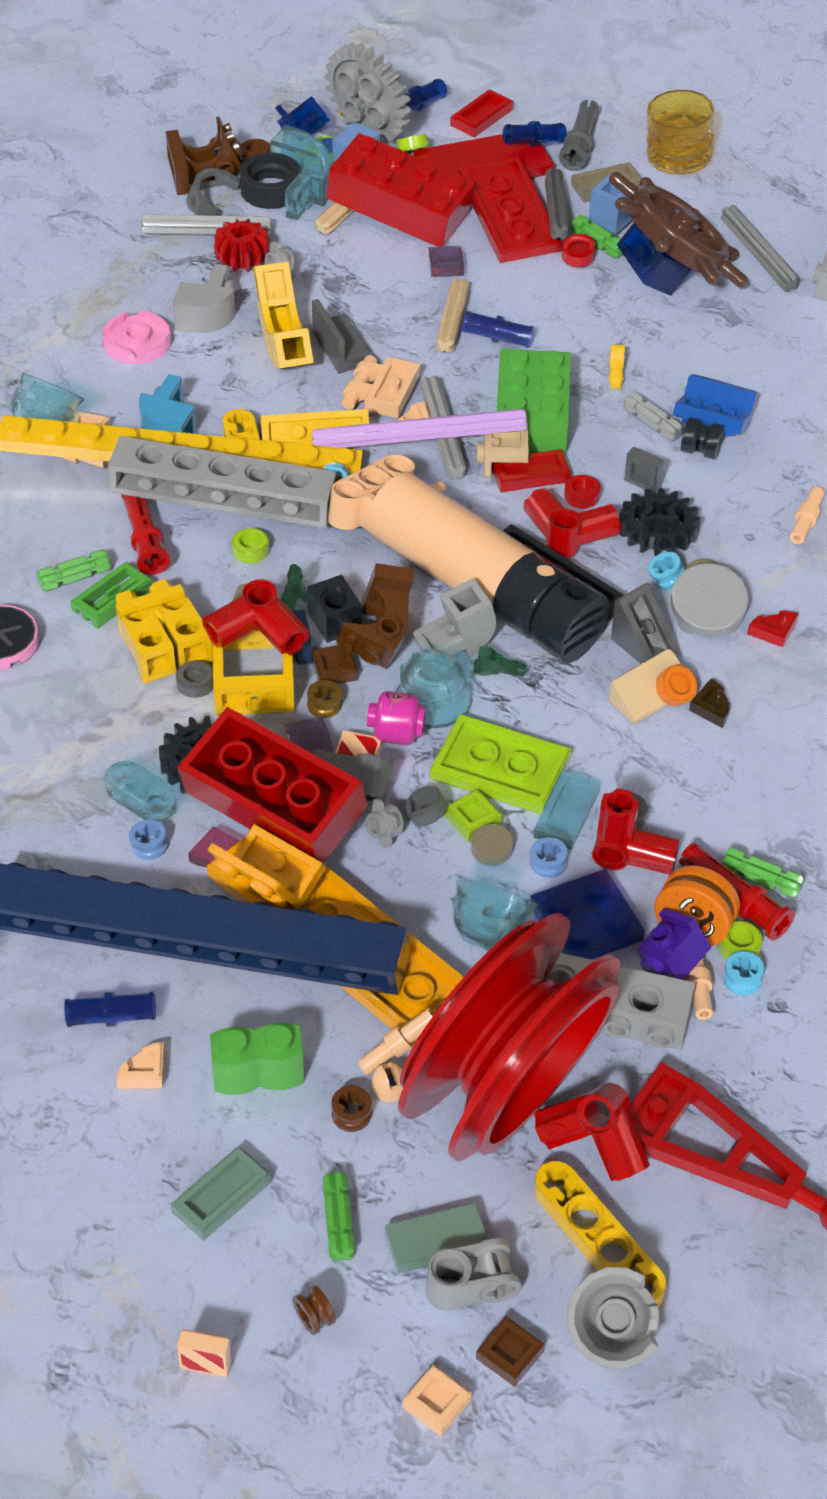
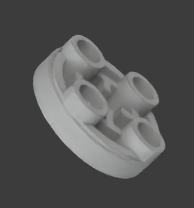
M714 563L697 564L684 570L676 579L671 593L673 614L678 620L680 629L689 634L696 633L704 636L731 634L738 629L748 606V591L740 576L733 570Z

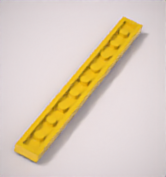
M2 415L0 423V451L110 461L119 436L317 469H323L329 463L338 462L345 465L351 474L360 470L362 464L363 450L5 415ZM336 477V482L343 479V477Z

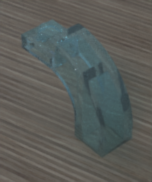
M285 125L270 141L271 153L285 154L293 158L300 166V174L285 190L286 217L298 220L306 210L312 207L313 203L324 207L328 202L326 192L331 159L325 145L316 137L303 130Z

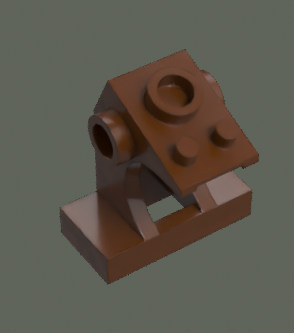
M216 117V137H213L209 144L203 147H191L185 144L180 139L178 130L165 131L167 158L177 195L188 194L189 184H193L196 175L204 169L218 168L226 170L233 175L240 172L242 165L240 156L244 155V151L238 138L234 137L232 132L228 133L232 130L230 123L224 125L220 117ZM215 176L207 177L200 181V183L215 180Z
M375 563L361 604L362 614L375 616L377 622L366 625L343 622L336 644L342 646L344 653L350 654L352 651L371 665H379L385 669L389 667L399 652L407 633L409 591L413 584V568Z

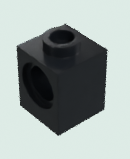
M342 574L307 586L308 614L327 643L337 640L343 622L362 624V604Z

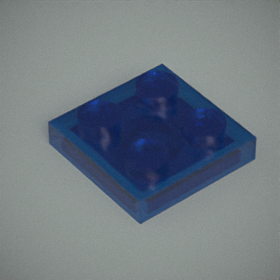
M606 869L530 895L529 906L538 921L555 913H561L569 919L570 931L561 952L563 954L592 960L644 941V928Z

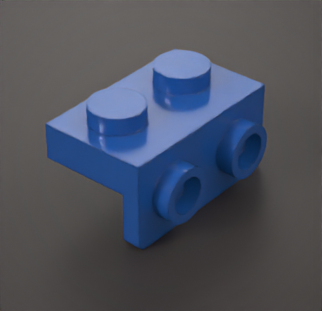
M691 374L688 377L684 395L675 403L672 416L682 418L684 424L687 423L689 417L700 419L706 425L713 423L725 425V436L741 435L750 425L757 392L697 374Z

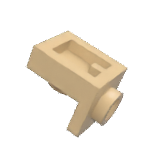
M528 428L522 431L484 434V442H477V464H484V477H491L492 462L528 463Z

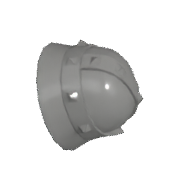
M606 1267L589 1274L575 1288L567 1306V1327L574 1345L588 1360L605 1368L627 1369L646 1361L659 1348L655 1339L660 1320L659 1309L650 1291L644 1287V1275L629 1268Z

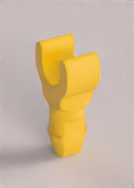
M611 345L608 377L611 389H620L624 380L625 345Z

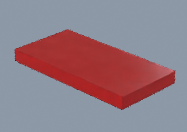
M533 129L413 150V156L429 161L438 167L458 174L459 167L517 156L520 157L530 178L545 176V172L548 169H554L552 160Z
M519 156L459 167V175L475 182L471 204L499 263L562 251L563 242L560 237L557 239L551 237L548 212Z

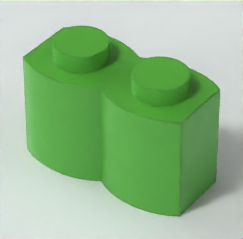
M272 1023L256 1030L245 1027H229L210 1034L214 1089L216 1092L236 1095L253 1091L258 1087L269 1090H286L304 1083L303 1048L299 1025Z

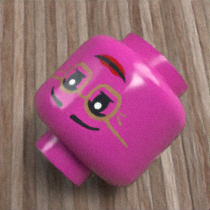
M384 691L379 696L377 703H369L367 726L374 727V736L381 740L382 743L411 745L416 737H422L426 706L420 705L417 695Z

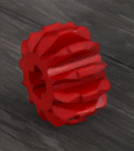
M235 219L234 223L223 222V227L216 229L215 243L213 244L216 260L221 261L222 265L232 266L234 272L238 269H244L248 272L250 267L260 266L261 262H265V256L269 252L270 246L267 230L262 229L261 223H251L250 219L245 221Z

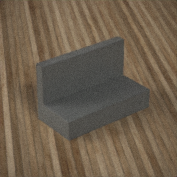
M319 299L312 300L314 336L338 374L354 370L359 362L371 354L345 314L330 317Z

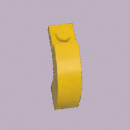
M289 261L253 267L259 301L257 302L260 323L265 344L274 367L279 369L314 363L308 328L302 327L297 313Z

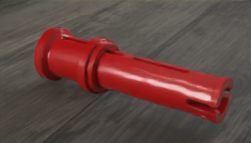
M121 494L133 530L130 542L134 551L138 553L136 559L138 569L146 575L160 574L169 567L171 560L169 552L163 548V533L160 528L154 526L146 498Z
M697 843L690 844L682 852L681 856L683 857L679 859V864L683 867L700 866L713 870L723 876L738 894L740 901L738 915L744 920L751 919L764 929L765 936L771 941L779 939L789 929L794 920L795 911L789 906L782 907L768 896V890L761 885L752 886L745 882L719 860L708 854Z

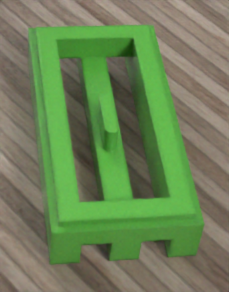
M125 562L71 600V609L76 614L81 612L82 618L87 622L91 619L93 626L99 629L117 616L115 596L118 593L130 590L135 592L137 597L146 595L153 581L131 564ZM129 576H131L128 580H126L125 582H123L121 585L117 586V585L120 584L122 581H124V580L127 579Z

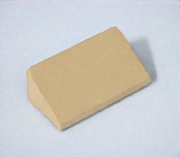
M666 649L613 680L610 684L609 702L635 725L668 705L661 700L657 693L656 680L662 671L673 665H681L671 649Z

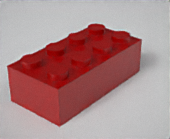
M358 133L330 167L326 199L439 248H443L469 213L475 182L438 167L429 161H424L410 155L401 149L375 140L370 136Z
M228 706L177 767L185 791L189 795L248 829H251L254 824L323 864L368 807L361 780Z

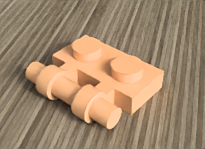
M367 355L363 361L357 364L353 372L354 379L349 381L343 390L342 406L351 410L357 403L364 400L365 409H368V412L399 418L420 376L421 364L387 356L384 364L381 365L377 364V359L374 356Z

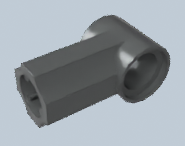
M318 749L315 750L314 755L361 780L367 801L372 802V800L379 798L384 802L393 761L365 753H359L355 757Z

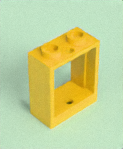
M252 630L223 648H217L213 644L215 715H221L227 706L240 714L295 712L292 655L282 654V675L224 677V650L270 649L275 647L260 631Z

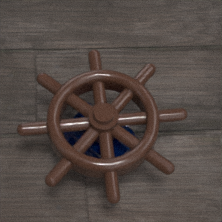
M611 173L609 177L610 183L629 198L619 197L615 202V206L619 211L630 215L634 221L617 243V246L644 285L671 296L691 272V269L701 273L707 283L711 285L719 281L718 271L737 287L741 288L747 285L748 279L746 275L727 261L737 260L739 251L727 245L719 231L698 209L693 208L675 194L655 186L649 177H643L639 182L640 187L638 188L621 173Z

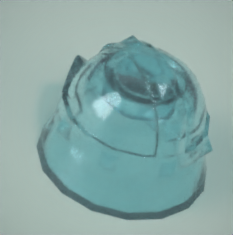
M22 373L20 387L16 388L10 401V406H12L10 411L13 416L70 422V420L75 418L74 412L85 399L55 384Z
M425 648L419 652L412 653L408 663L401 664L400 685L396 692L417 695L420 705L426 706L424 727L433 729L451 726L455 723L459 714L467 715L470 712L473 703L470 689L471 683L467 680L466 671L458 660L448 652Z
M457 874L456 894L450 898L454 908L453 922L463 941L481 947L486 951H489L514 928L524 923L538 905L536 902L461 874Z

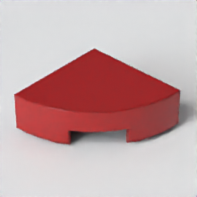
M779 611L778 615L766 617L760 615L749 624L747 635L783 647L797 624L799 614L790 611Z

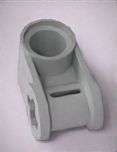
M496 1238L485 1240L478 1244L443 1249L436 1252L431 1257L428 1266L426 1296L429 1302L438 1309L448 1311L487 1302H502L517 1295L522 1286L519 1277L513 1275L508 1259L511 1253L509 1243L505 1239ZM449 1276L455 1278L457 1282L447 1283L440 1278Z

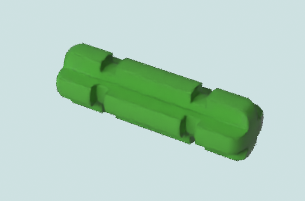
M584 215L573 218L571 222V231L573 233L591 236L595 241V247L605 251L606 254L614 259L624 255L626 251L625 241L617 236L614 237L611 232L592 222Z
M100 549L89 553L90 557L88 558L82 555L56 564L57 568L52 569V566L40 569L37 572L39 585L43 591H49L58 588V583L62 582L64 586L91 577V572L95 571L96 574L109 571L111 568L109 556L105 550Z
M734 847L729 848L726 852L722 864L737 875L741 872L744 874L743 878L775 890L776 887L781 888L780 893L792 898L797 897L804 883V876L792 870H788L787 873L783 872L782 866L751 855L750 858L745 857L746 852Z
M329 1172L323 1177L329 1257L333 1261H348L355 1255L348 1177L344 1172Z

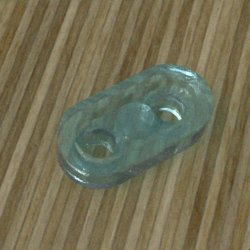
M120 761L112 764L106 770L104 781L107 795L142 819H153L162 822L172 817L176 812L177 799L173 786L141 765L132 761Z

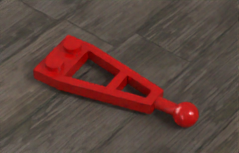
M662 1062L658 1065L632 1101L629 1112L646 1155L784 1209H787L792 1200L818 1214L822 1226L827 1230V1198L803 1184L807 1175L803 1169L702 1085ZM690 1104H693L738 1142L724 1163L665 1141ZM752 1153L785 1182L783 1185H779L740 1169Z

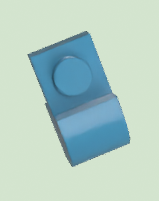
M168 374L161 387L158 386L153 395L141 393L139 398L141 429L197 433L195 405L184 403L182 377Z

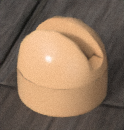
M389 1062L377 1066L372 1075V1092L379 1100L384 1102L399 1100L403 1089L400 1085V1075L403 1069L401 1065ZM387 1076L394 1077L396 1086L390 1087Z

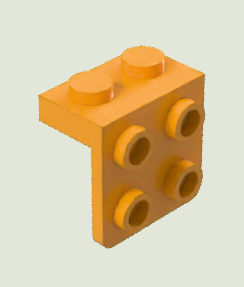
M255 824L235 855L230 854L213 843L207 849L217 859L213 866L227 874V877L247 890L252 888L261 894L263 899L279 908H284L286 904L295 909L302 908L327 868L323 863Z

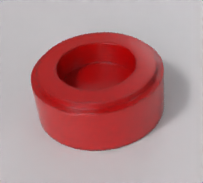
M582 474L575 475L565 482L564 499L570 506L578 509H587L599 502L601 485L594 477Z

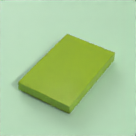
M459 714L430 768V779L470 792L478 789L486 797L543 815L571 759L572 749Z

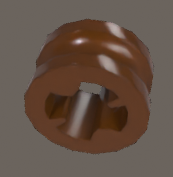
M353 1085L342 1087L335 1092L331 1102V1117L334 1124L346 1132L360 1131L368 1126L372 1117V1099L370 1094L364 1088ZM349 1103L359 1105V1110L356 1108L355 1114L345 1113V1108H349Z
M314 1284L309 1287L306 1296L297 1294L292 1298L298 1317L313 1336L320 1332L322 1324L331 1326L336 1323V1317L331 1304L317 1285Z

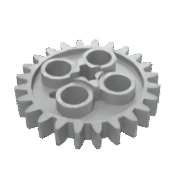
M351 42L349 45L339 48L328 58L330 62L325 67L329 72L324 75V78L330 84L326 86V89L334 95L330 98V101L337 103L339 106L336 109V113H343L345 115L343 121L345 124L356 122L380 132V142L382 143L392 141L407 129L405 125L410 122L407 115L412 112L405 105L410 101V97L402 92L407 87L404 84H399L400 73L393 74L391 71L393 63L385 64L383 62V53L375 56L372 46L365 49L363 43L356 46L354 42Z

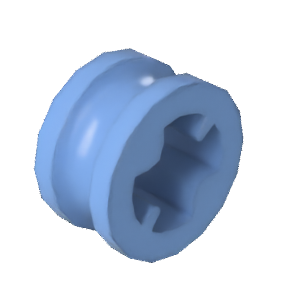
M153 819L137 822L129 831L131 848L137 857L153 860L166 853L169 842L166 837V829L159 821ZM149 836H155V838H151L149 840V843H142V841H146Z
M552 837L541 838L535 841L530 849L532 870L545 878H555L562 875L568 863L566 845L559 839ZM551 854V858L555 857V860L546 861V857L542 859V855Z

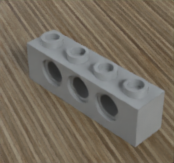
M561 953L546 980L554 979L558 983L577 975L594 960ZM620 966L615 984L619 986V995L612 1012L600 1032L614 1038H629L647 1042L659 1048L669 1047L681 1050L691 1010L695 982Z

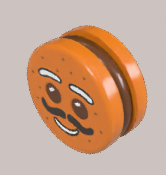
M684 866L674 870L668 876L655 900L654 911L659 923L662 921L659 913L664 908L693 917L712 947L720 944L727 937L732 923L739 914L740 901L734 887L720 874L700 866Z

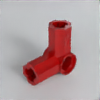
M545 487L533 490L532 494L524 500L523 510L545 536L546 546L565 558L575 556L580 545L620 534L621 523L618 519L617 510L611 504L577 513L574 510L565 509L554 494L548 492Z
M264 579L250 581L244 586L241 597L202 618L203 628L209 640L217 648H223L252 630L260 631L281 655L289 654L291 656L301 650L303 644L309 639V630L278 598L275 585Z
M616 788L611 793H604L600 806L597 837L591 853L594 862L608 870H622L627 865L670 875L675 866L680 839L637 829L636 820L639 801L634 799L631 791Z
M611 1082L603 1083L593 1091L547 1106L534 1113L536 1133L540 1142L544 1143L549 1150L592 1135L611 1181L629 1178L650 1166L629 1116L631 1106L629 1095L618 1084ZM597 1100L607 1105L610 1110V1117L603 1115L599 1111Z

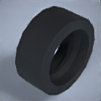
M272 152L251 156L240 167L241 196L247 203L264 209H278L290 205L297 200L301 193L300 166L293 158L285 154ZM264 178H277L284 180L277 183L258 182V180Z

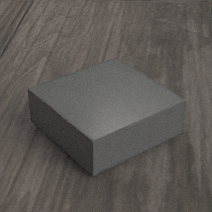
M633 446L627 453L624 480L642 489L648 488L652 493L656 494L659 488L662 487L665 460Z

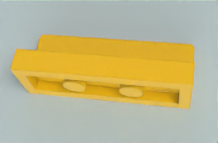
M368 409L260 416L262 440L313 445L312 432L314 429L369 424Z

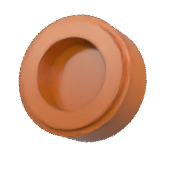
M682 665L668 667L659 674L656 680V690L659 697L670 706H681L689 702L696 695L698 688L693 672Z

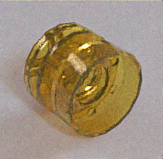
M679 89L657 95L649 102L647 108V158L649 163L657 170L668 174H689L705 168L711 162L714 139L712 134L714 106L708 97L693 90Z

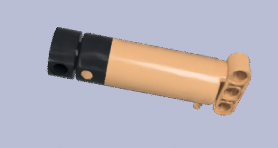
M403 455L386 456L333 484L327 518L332 526L342 530H352L359 526L369 531L373 538L451 589L475 578L491 601L498 620L524 637L531 639L533 643L562 662L572 663L580 659L590 650L602 633L610 611V603L606 596L579 579L572 577L571 574L443 494L446 490L443 482L439 481L429 485L415 476V464L410 458Z

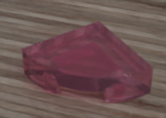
M213 826L188 853L189 862L207 867L208 864L216 859L207 851L211 843L227 851L240 840Z

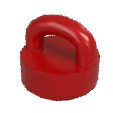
M572 234L564 239L561 258L567 265L581 268L590 265L594 261L595 241L591 236L587 234Z

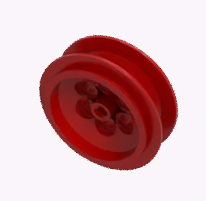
M561 913L552 914L539 922L537 920L526 921L499 940L468 971L440 1005L418 1037L405 1061L400 1075V1085L403 1089L398 1102V1110L407 1119L417 1118L431 1110L462 1083V1092L467 1095L463 1114L448 1146L449 1155L456 1161H462L477 1151L482 1155H487L498 1149L515 1135L534 1116V1113L545 1104L574 1069L599 1034L615 1006L619 995V986L615 984L619 973L620 961L612 954L599 957L577 975L559 983L554 979L546 980L564 948L570 931V921Z

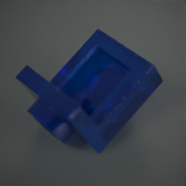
M312 96L289 114L280 104L275 107L281 117L277 120L278 125L287 136L293 133L300 143L330 121L326 112Z

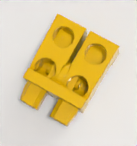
M163 579L154 582L149 587V594L137 597L135 592L128 590L115 596L119 633L135 659L143 684L176 674V664L180 667L186 662L195 660L206 663L213 662L212 642L203 628L202 618L189 598L185 596V591L181 584L172 586L168 580Z

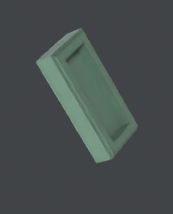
M238 1146L171 1203L172 1213L204 1241L271 1183V1174Z
M476 1203L385 1225V1235L398 1274L429 1266L431 1257L440 1250L478 1244L488 1240Z

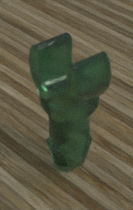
M292 564L289 567L287 584L280 599L291 612L295 610V603L298 598L307 603V590L303 584V572L296 564Z
M480 646L478 659L474 660L473 672L481 676L497 675L499 673L524 676L526 665L518 660L503 658L500 653H497L491 647Z

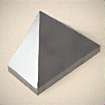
M648 583L639 586L615 601L611 640L636 661L642 664L666 649H671L675 655L680 652Z

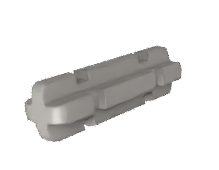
M632 392L629 396H626L624 400V409L633 416L638 414L637 418L657 433L662 431L661 435L669 441H675L678 437H681L684 427L681 422L674 417L670 418L668 413L651 401H646V398L638 392Z

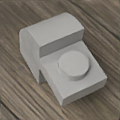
M215 264L208 285L180 282L173 302L175 330L208 333L220 330L233 321L236 315L234 281L229 280L228 265Z
M475 578L440 595L446 614L412 632L416 644L432 667L463 650L468 658L472 657L489 642L494 634L496 616L492 603Z

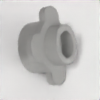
M272 242L270 244V252L265 256V265L289 261L290 273H292L294 257L289 248H280L278 242Z
M374 799L371 802L372 811L366 818L367 829L371 836L378 837L382 847L387 848L392 845V837L399 836L402 833L403 818L395 805H384L381 799Z

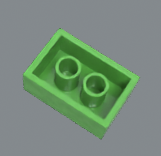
M500 349L497 411L525 409L529 453L562 449L563 454L566 455L571 352Z

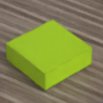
M478 789L447 805L444 813L448 821L468 842L472 840L473 833L479 827L487 824L500 825L502 823V814Z

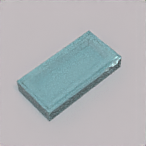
M562 770L534 828L533 838H557L566 845L567 849L572 850L600 792L601 782Z

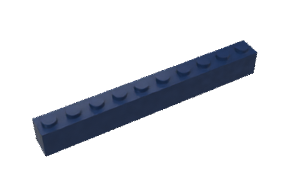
M15 862L9 864L0 863V930L392 995H399L410 954V944L407 928L400 927L392 922L382 921L373 923L360 921L349 915H337L335 917L316 914L305 908L291 910L273 907L261 901L247 903L231 900L223 895H212L209 897L191 894L179 888L165 890L149 887L141 882H130L128 884L109 881L97 875L83 877L71 875L59 869L46 871L28 868L23 864Z

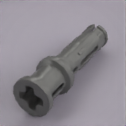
M588 100L580 103L573 129L565 136L564 146L559 154V161L566 169L572 171L579 170L586 165L587 153L592 146L590 134L599 111L598 104L591 100L589 107H587Z

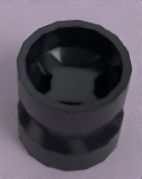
M689 417L683 432L680 451L689 454L700 452L703 453L705 458L716 460L723 443L725 425L717 423L706 425L700 419Z

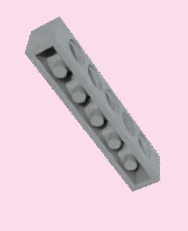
M119 436L108 463L109 492L320 528H327L333 484L336 482V471Z

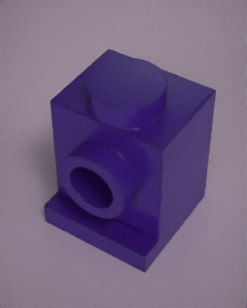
M664 908L659 913L662 921L650 932L636 952L642 960L640 965L645 972L684 980L711 949V945L693 917Z

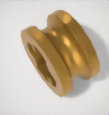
M329 680L316 681L311 684L307 691V707L309 712L319 718H330L337 715L342 709L343 691L341 687Z

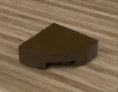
M711 678L690 701L689 711L723 728L729 714V703L724 694V688Z

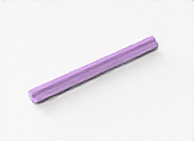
M513 409L318 428L312 432V442L315 446L346 448L522 431L527 429V415L525 409Z

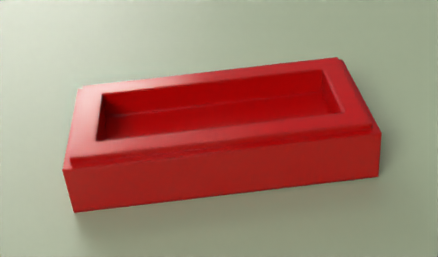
M489 89L453 114L450 118V126L475 138L513 110V100Z
M562 449L528 454V463L492 462L491 466L500 493L562 484L571 477V472Z

